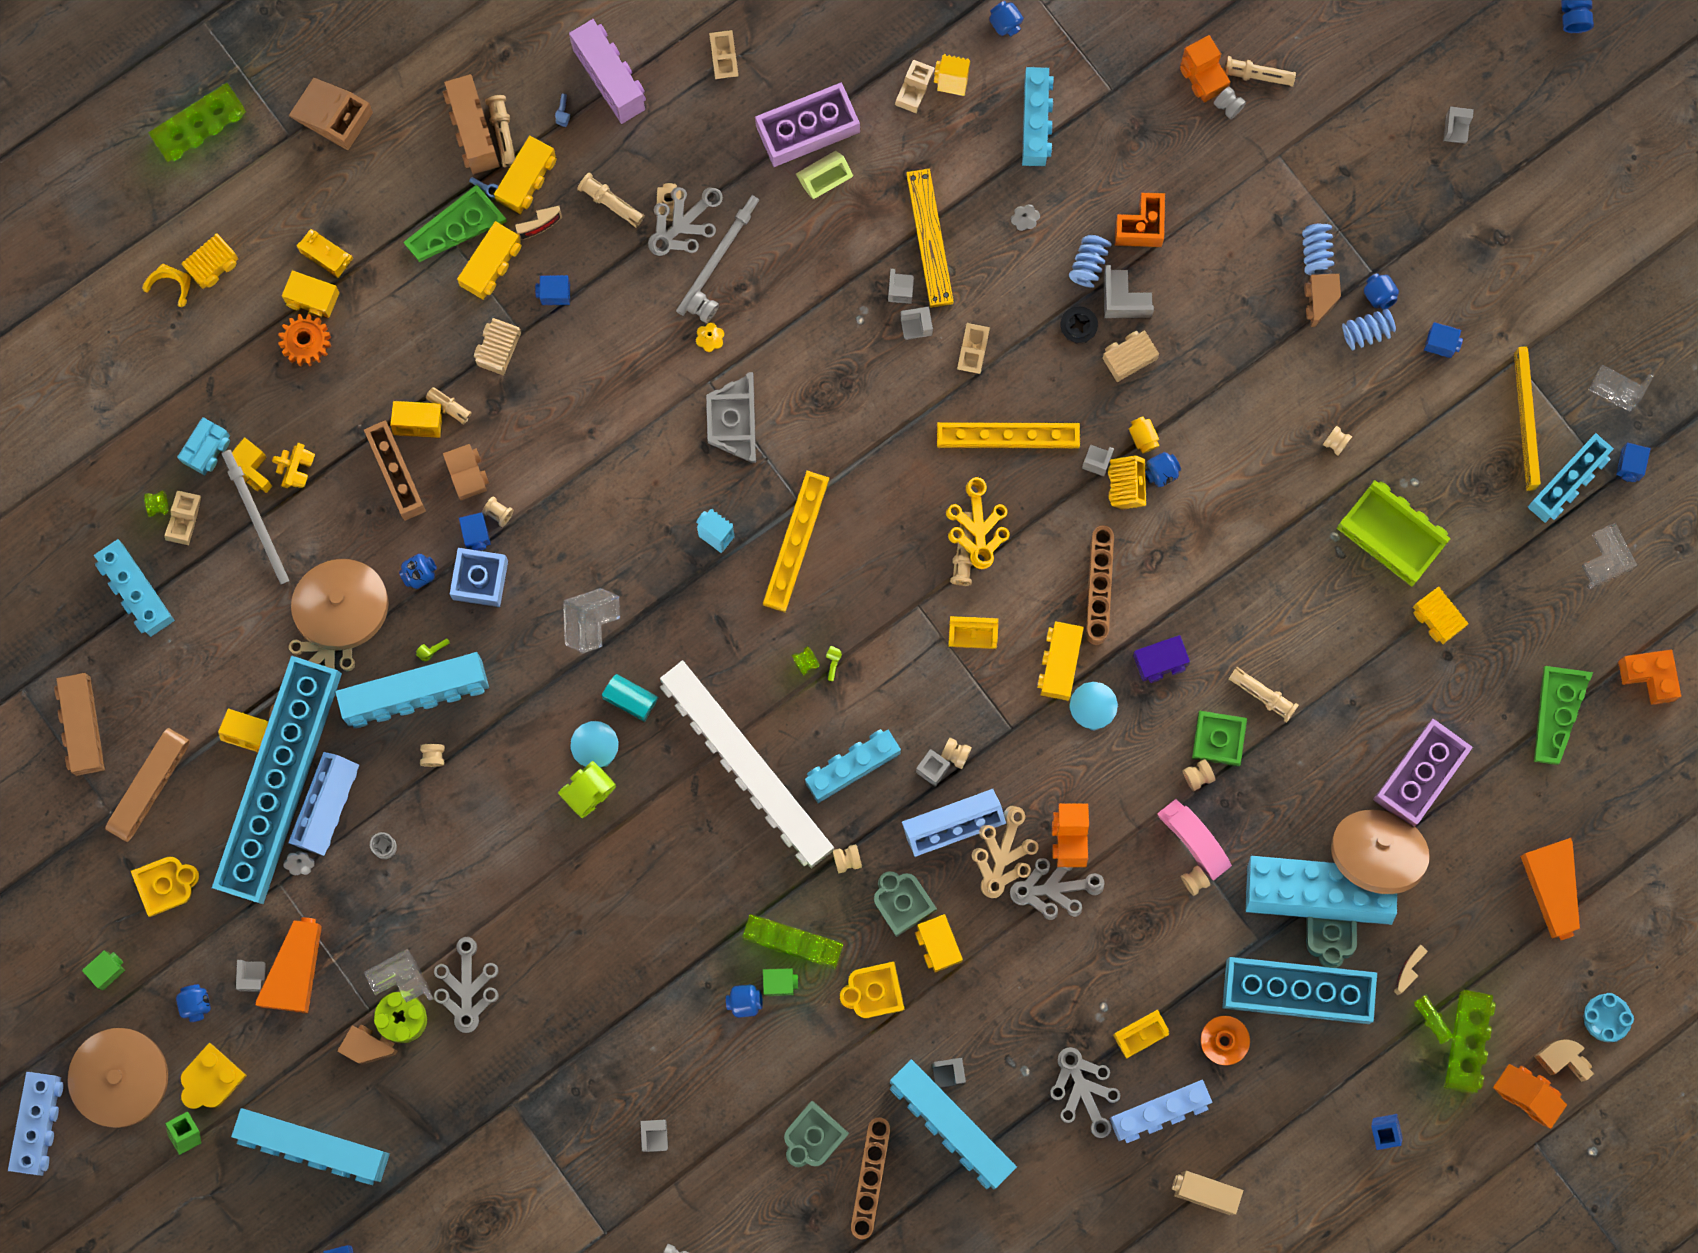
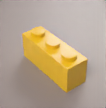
M529 135L494 193L496 202L520 215L524 209L527 210L532 203L534 191L536 189L539 190L544 183L545 178L543 176L546 171L551 170L556 163L554 148Z
M495 221L457 278L459 286L484 300L486 295H491L496 287L495 281L499 275L503 276L509 267V260L512 256L515 257L521 249L522 245L520 244L519 235Z
M1056 621L1053 628L1049 627L1046 641L1051 642L1049 651L1044 650L1042 665H1046L1045 674L1039 675L1037 688H1041V696L1069 701L1084 627Z

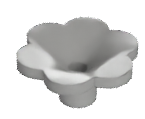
M1033 205L1019 206L1015 209L1011 222L1020 231L1026 228L1032 229L1036 226L1040 213L1035 210Z
M297 851L287 855V860L284 861L283 866L292 875H307L311 872V868L314 867L315 861L309 858L307 853Z

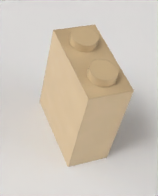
M1188 1171L1181 1172V1175H1176L1172 1185V1190H1175V1197L1228 1215H1235L1237 1213L1243 1194L1241 1189Z

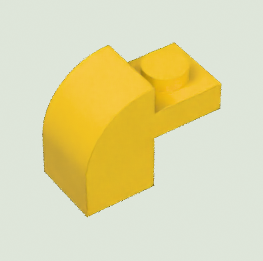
M244 437L232 452L238 467L241 466L244 481H247V484L257 492L261 489L267 493L272 485L256 471L267 457L263 451Z

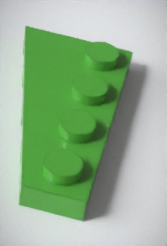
M475 185L404 241V245L421 262L490 230L495 221L503 224L507 220L479 186Z
M1550 666L1543 667L1534 762L1560 764L1593 672Z

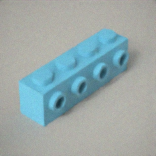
M1026 67L1024 78L1022 166H1046L1047 157H1051L1052 143H1047L1048 135H1052V121L1048 120V112L1052 113L1053 98H1049V90H1053V76H1049V68Z
M1595 433L1530 503L1528 508L1545 523L1550 517L1555 520L1564 510L1560 506L1565 501L1571 503L1579 494L1576 489L1581 484L1586 487L1595 477L1592 472L1597 467L1602 469L1611 460L1608 455L1614 448Z
M119 539L94 555L98 561L95 563V566L102 576L107 574L110 578L109 587L115 595L120 593L124 599L121 602L122 606L128 614L133 613L137 620L134 621V624L141 633L146 632L151 637L175 621Z
M882 729L876 731L869 736L871 740L863 745L861 742L854 744L848 749L850 752L841 757L838 754L828 760L829 765L822 769L816 767L807 773L808 777L805 779V783L817 803H820L900 755L901 749L889 729L884 732Z

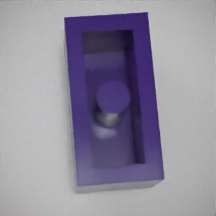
M1180 635L1135 650L1133 653L1143 682L1149 680L1150 683L1163 679L1164 674L1172 672V675L1186 671L1185 667L1190 663Z

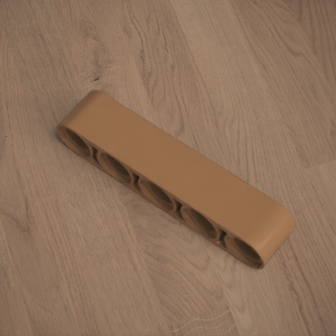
M1104 525L1097 527L1093 531L1090 545L1086 638L1094 645H1100L1106 640L1110 621L1114 533L1111 528ZM1098 534H1105L1109 541L1100 543L1097 541L1096 536ZM1103 557L1106 559L1107 565L1100 567L1095 563V559ZM1101 580L1106 584V588L1104 590H1097L1093 583ZM1094 604H1101L1104 606L1105 612L1101 614L1095 613L1092 606ZM1099 627L1103 630L1104 635L1095 637L1092 635L1091 629Z
M170 728L163 732L110 817L105 828L108 832L126 842L130 841L190 744L189 739Z
M884 1118L873 1119L869 1123L851 1223L853 1236L860 1240L868 1238L874 1228L890 1135V1125ZM877 1122L883 1123L886 1127V1133L882 1136H876L872 1132V1126ZM872 1147H878L882 1152V1157L877 1161H873L868 1157V1150ZM869 1171L874 1172L878 1177L877 1183L873 1186L865 1184L863 1180L864 1174ZM864 1196L871 1197L874 1203L873 1207L867 1211L862 1210L859 1206V1201ZM865 1221L868 1223L869 1232L866 1235H858L856 1233L855 1225L857 1222Z

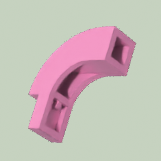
M1175 799L1157 813L1160 820L1182 840L1195 858L1198 866L1213 881L1232 866L1214 836L1187 806L1184 807Z

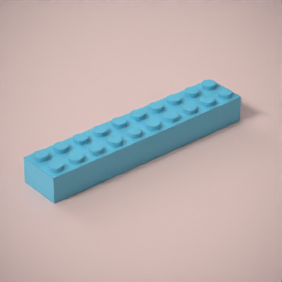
M291 656L212 888L264 904L342 675L338 670Z

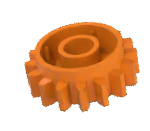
M298 314L297 321L289 318L291 324L289 326L283 324L282 327L285 333H279V337L283 341L278 342L280 348H285L282 351L285 357L289 356L288 359L291 363L296 360L301 367L303 363H308L309 366H312L314 361L320 363V357L328 355L325 351L326 348L331 347L330 342L327 341L331 338L329 332H326L328 329L326 324L321 325L319 317L313 321L311 314H308L306 319H303L301 314ZM303 337H310V341L307 344H300V340Z

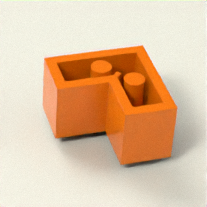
M1210 35L1185 48L1180 66L1183 76L1189 78L1192 82L1194 94L1198 98L1201 97L1204 103L1218 96L1230 85L1229 78L1219 64L1221 53Z
M1141 193L1139 215L1117 214L1115 246L1162 247L1164 241L1165 193Z
M1672 649L1624 656L1618 661L1622 684L1646 682L1651 705L1674 702L1681 697Z
M1059 804L1058 812H1053L1052 836H1056L1057 844L1052 845V857L1057 859V867H1087L1088 804Z
M1509 1064L1493 1087L1503 1099L1522 1108L1533 1120L1550 1129L1567 1106L1560 1098L1562 1094L1550 1086L1551 1082L1541 1075L1534 1077L1531 1071L1521 1065L1517 1068Z

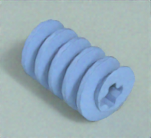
M1312 224L1306 226L1302 232L1305 238L1303 245L1306 247L1303 251L1306 256L1304 263L1307 265L1304 271L1308 275L1332 273L1328 267L1333 266L1334 262L1327 260V258L1333 257L1334 253L1327 251V249L1332 248L1333 244L1326 242V240L1333 238L1332 234L1326 233V231L1332 229L1331 225Z
M1088 235L1082 239L1083 245L1079 247V254L1075 257L1076 262L1072 265L1073 270L1070 271L1069 277L1079 285L1094 288L1091 281L1099 280V277L1094 272H1102V268L1097 266V264H1105V260L1100 256H1108L1109 252L1104 247H1111L1112 244L1102 237Z
M1383 309L1382 314L1378 311L1374 312L1373 317L1367 314L1364 316V320L1361 317H1357L1355 322L1348 320L1346 325L1342 324L1345 340L1353 351L1355 350L1356 342L1361 348L1364 347L1365 339L1370 345L1373 344V337H1376L1378 342H1381L1382 334L1387 339H1390L1391 331L1395 332L1396 326L1391 312L1388 309Z

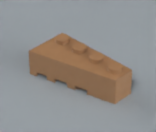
M472 75L446 81L445 86L447 90L442 92L446 105L451 104L453 109L452 112H449L453 126L457 125L459 133H456L459 147L464 146L466 154L462 155L465 167H470L473 175L500 167Z

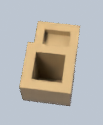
M1572 1040L1553 1042L1534 1056L1550 1076L1559 1072L1565 1065L1573 1071L1581 1082L1588 1080L1594 1075L1590 1070L1592 1066L1583 1056H1578L1585 1048Z

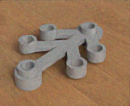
M680 187L674 188L671 192V197L674 200L673 222L667 231L666 216L669 215L670 208L664 203L656 204L654 207V213L657 216L656 233L649 238V250L658 256L667 254L670 249L694 253L699 248V244L695 239L688 238L685 241L672 239L679 233L700 234L705 237L714 236L716 228L713 224L694 225L690 223L708 206L716 207L720 205L723 197L721 191L716 188L710 187L705 189L702 193V199L685 215H683L687 192ZM680 190L682 197L677 199L676 192ZM712 192L714 198L713 200L709 201L707 199V196L709 193ZM664 206L665 212L660 215L659 208ZM707 226H710L711 232L709 234L705 233V228ZM661 239L662 246L657 248L656 242ZM692 241L694 243L693 249L689 250L688 243Z
M1040 858L1036 861L1035 869L1027 880L1016 882L1011 887L1010 897L1016 904H1030L1043 913L1046 919L1053 920L1058 914L1057 906L1053 903L1045 904L1036 897L1046 895L1065 908L1069 915L1076 917L1082 912V904L1078 900L1068 899L1061 893L1086 890L1091 895H1098L1104 889V879L1101 875L1094 873L1088 875L1083 880L1059 883L1067 871H1071L1073 867H1057L1044 885L1035 886L1040 877L1047 874L1050 870V862L1045 858ZM1040 864H1045L1047 868L1040 869L1038 866ZM1096 879L1099 881V884L1092 885L1090 881ZM1024 889L1027 893L1020 895L1018 891ZM1072 905H1076L1079 907V909L1077 911H1072L1070 907ZM1053 909L1055 913L1050 915L1046 913V910Z
M464 937L457 943V951L462 955V984L450 973L446 965L439 964L434 969L435 976L443 979L462 998V1009L449 998L450 995L445 989L436 990L434 999L439 1004H443L455 1016L454 1024L459 1031L470 1033L478 1027V1016L490 1003L497 1001L499 994L496 989L487 988L483 993V998L473 1007L472 997L491 978H495L499 970L495 964L488 963L484 966L481 975L472 983V956L477 951V944L472 938ZM465 942L471 945L468 951H463L462 945ZM490 966L495 967L493 975H488L486 972ZM441 967L446 969L444 976L438 975V969ZM489 991L495 992V998L492 1000L487 999L486 995ZM440 992L446 993V998L443 1001L438 1000L437 996ZM464 1016L471 1018V1022L468 1025L462 1023Z
M1075 1048L1063 1049L1058 1055V1064L1061 1071L1056 1085L1050 1090V1095L1054 1100H1061L1065 1096L1064 1087L1070 1073L1075 1084L1066 1108L1060 1113V1118L1065 1123H1071L1075 1119V1110L1081 1096L1093 1122L1091 1124L1092 1134L1097 1138H1104L1111 1132V1124L1107 1119L1101 1118L1090 1092L1105 1097L1109 1103L1117 1102L1120 1099V1092L1116 1088L1109 1089L1084 1079L1080 1069L1095 1074L1099 1080H1106L1110 1076V1070L1105 1065L1098 1066L1083 1060L1081 1053ZM1069 1055L1073 1056L1075 1060L1072 1065L1067 1064L1065 1058ZM1100 1068H1104L1107 1071L1106 1077L1098 1075ZM1055 1088H1059L1062 1090L1061 1097H1055L1053 1095V1090ZM1110 1091L1117 1093L1115 1100L1109 1099L1108 1093ZM1065 1111L1072 1113L1071 1120H1066L1063 1117ZM1101 1123L1105 1126L1103 1133L1097 1132V1124Z

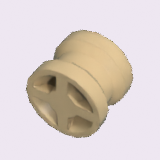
M1336 426L1323 445L1326 448L1331 447L1334 453L1339 456L1352 436L1342 433L1341 428Z
M421 745L420 751L423 753V758L420 760L421 766H444V759L442 758L444 745Z
M1198 865L1189 874L1184 873L1181 875L1183 883L1193 896L1197 895L1201 888L1210 886L1207 876Z

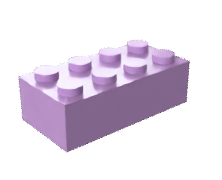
M594 19L571 31L569 35L574 53L620 123L623 124L645 110L644 101H646L643 94L645 91L638 80L634 82L630 75L632 71L626 61L621 62L619 58L620 53L615 44H609L606 38L608 35L601 24L597 25Z
M842 82L755 117L756 128L773 167L860 133L859 120Z
M1432 719L1373 800L1390 813L1415 827L1473 747Z

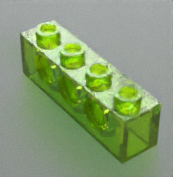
M225 83L151 130L148 134L166 161L169 162L179 159L189 148L199 146L208 136L218 134L230 122L234 123L240 120L246 111L229 84ZM216 109H223L221 114L213 115ZM197 121H204L201 127H193ZM177 134H184L182 139L174 140Z
M752 914L749 915L742 936L744 941L833 969L837 968L843 949V943Z
M1469 990L1460 991L1444 1085L1445 1089L1470 1094L1478 1093V1089H1482L1484 1075L1481 1074L1482 1065L1486 1064L1488 1057L1485 1044L1486 1040H1490L1492 1026H1488L1490 1016H1494L1496 1002H1492L1493 995ZM1471 1012H1477L1480 1015L1481 1020L1478 1025L1470 1021L1469 1016ZM1467 1036H1472L1476 1039L1477 1044L1474 1049L1467 1047L1465 1042ZM1464 1060L1471 1062L1473 1066L1471 1073H1466L1462 1070L1461 1065Z

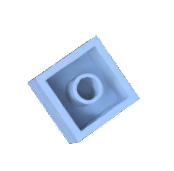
M458 548L450 589L452 600L500 607L508 565L506 555Z

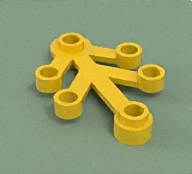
M975 477L966 485V493L971 497L973 521L962 512L961 507L957 504L951 505L946 510V516L950 520H957L975 537V544L964 536V531L959 527H954L948 533V538L952 543H959L970 553L971 563L976 568L987 569L994 561V550L1001 543H1004L1010 534L1008 529L1000 527L994 532V538L987 545L985 535L998 520H1002L1007 515V509L1004 505H996L992 509L991 515L983 522L981 496L986 492L987 486L983 479ZM971 486L976 487L978 492H973ZM951 509L957 511V516L951 513ZM996 509L1002 511V516L996 513ZM953 532H957L959 538H955ZM998 532H1002L1005 538H1000ZM978 555H982L984 561H980Z

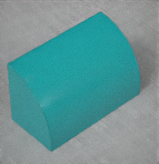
M618 674L613 676L601 695L603 700L644 722L659 698Z

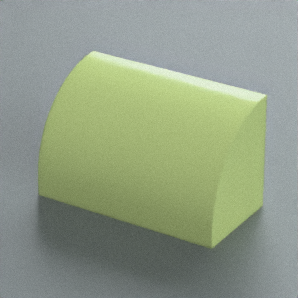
M834 151L797 172L796 176L808 195L815 199L852 178L853 174L844 156Z

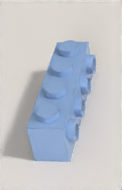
M323 752L288 843L315 854L325 855L326 850L330 846L334 829L339 823V816L343 806L348 799L351 785L357 776L359 764L341 756Z
M993 789L902 822L907 841L915 857L979 834V830L983 825H990L995 828L1006 824L1001 804Z
M26 1072L8 1171L43 1176L44 1171H47L49 1166L48 1146H52L54 1140V1132L51 1131L53 1121L56 1122L59 1108L56 1107L57 1098L61 1097L63 1092L61 1077Z
M1200 1080L1109 1119L1118 1141L1125 1139L1126 1143L1139 1139L1138 1133L1148 1130L1149 1134L1163 1129L1162 1123L1171 1121L1173 1125L1185 1120L1184 1114L1191 1111L1197 1115L1209 1110L1207 1105L1211 1104L1212 1100L1204 1081Z

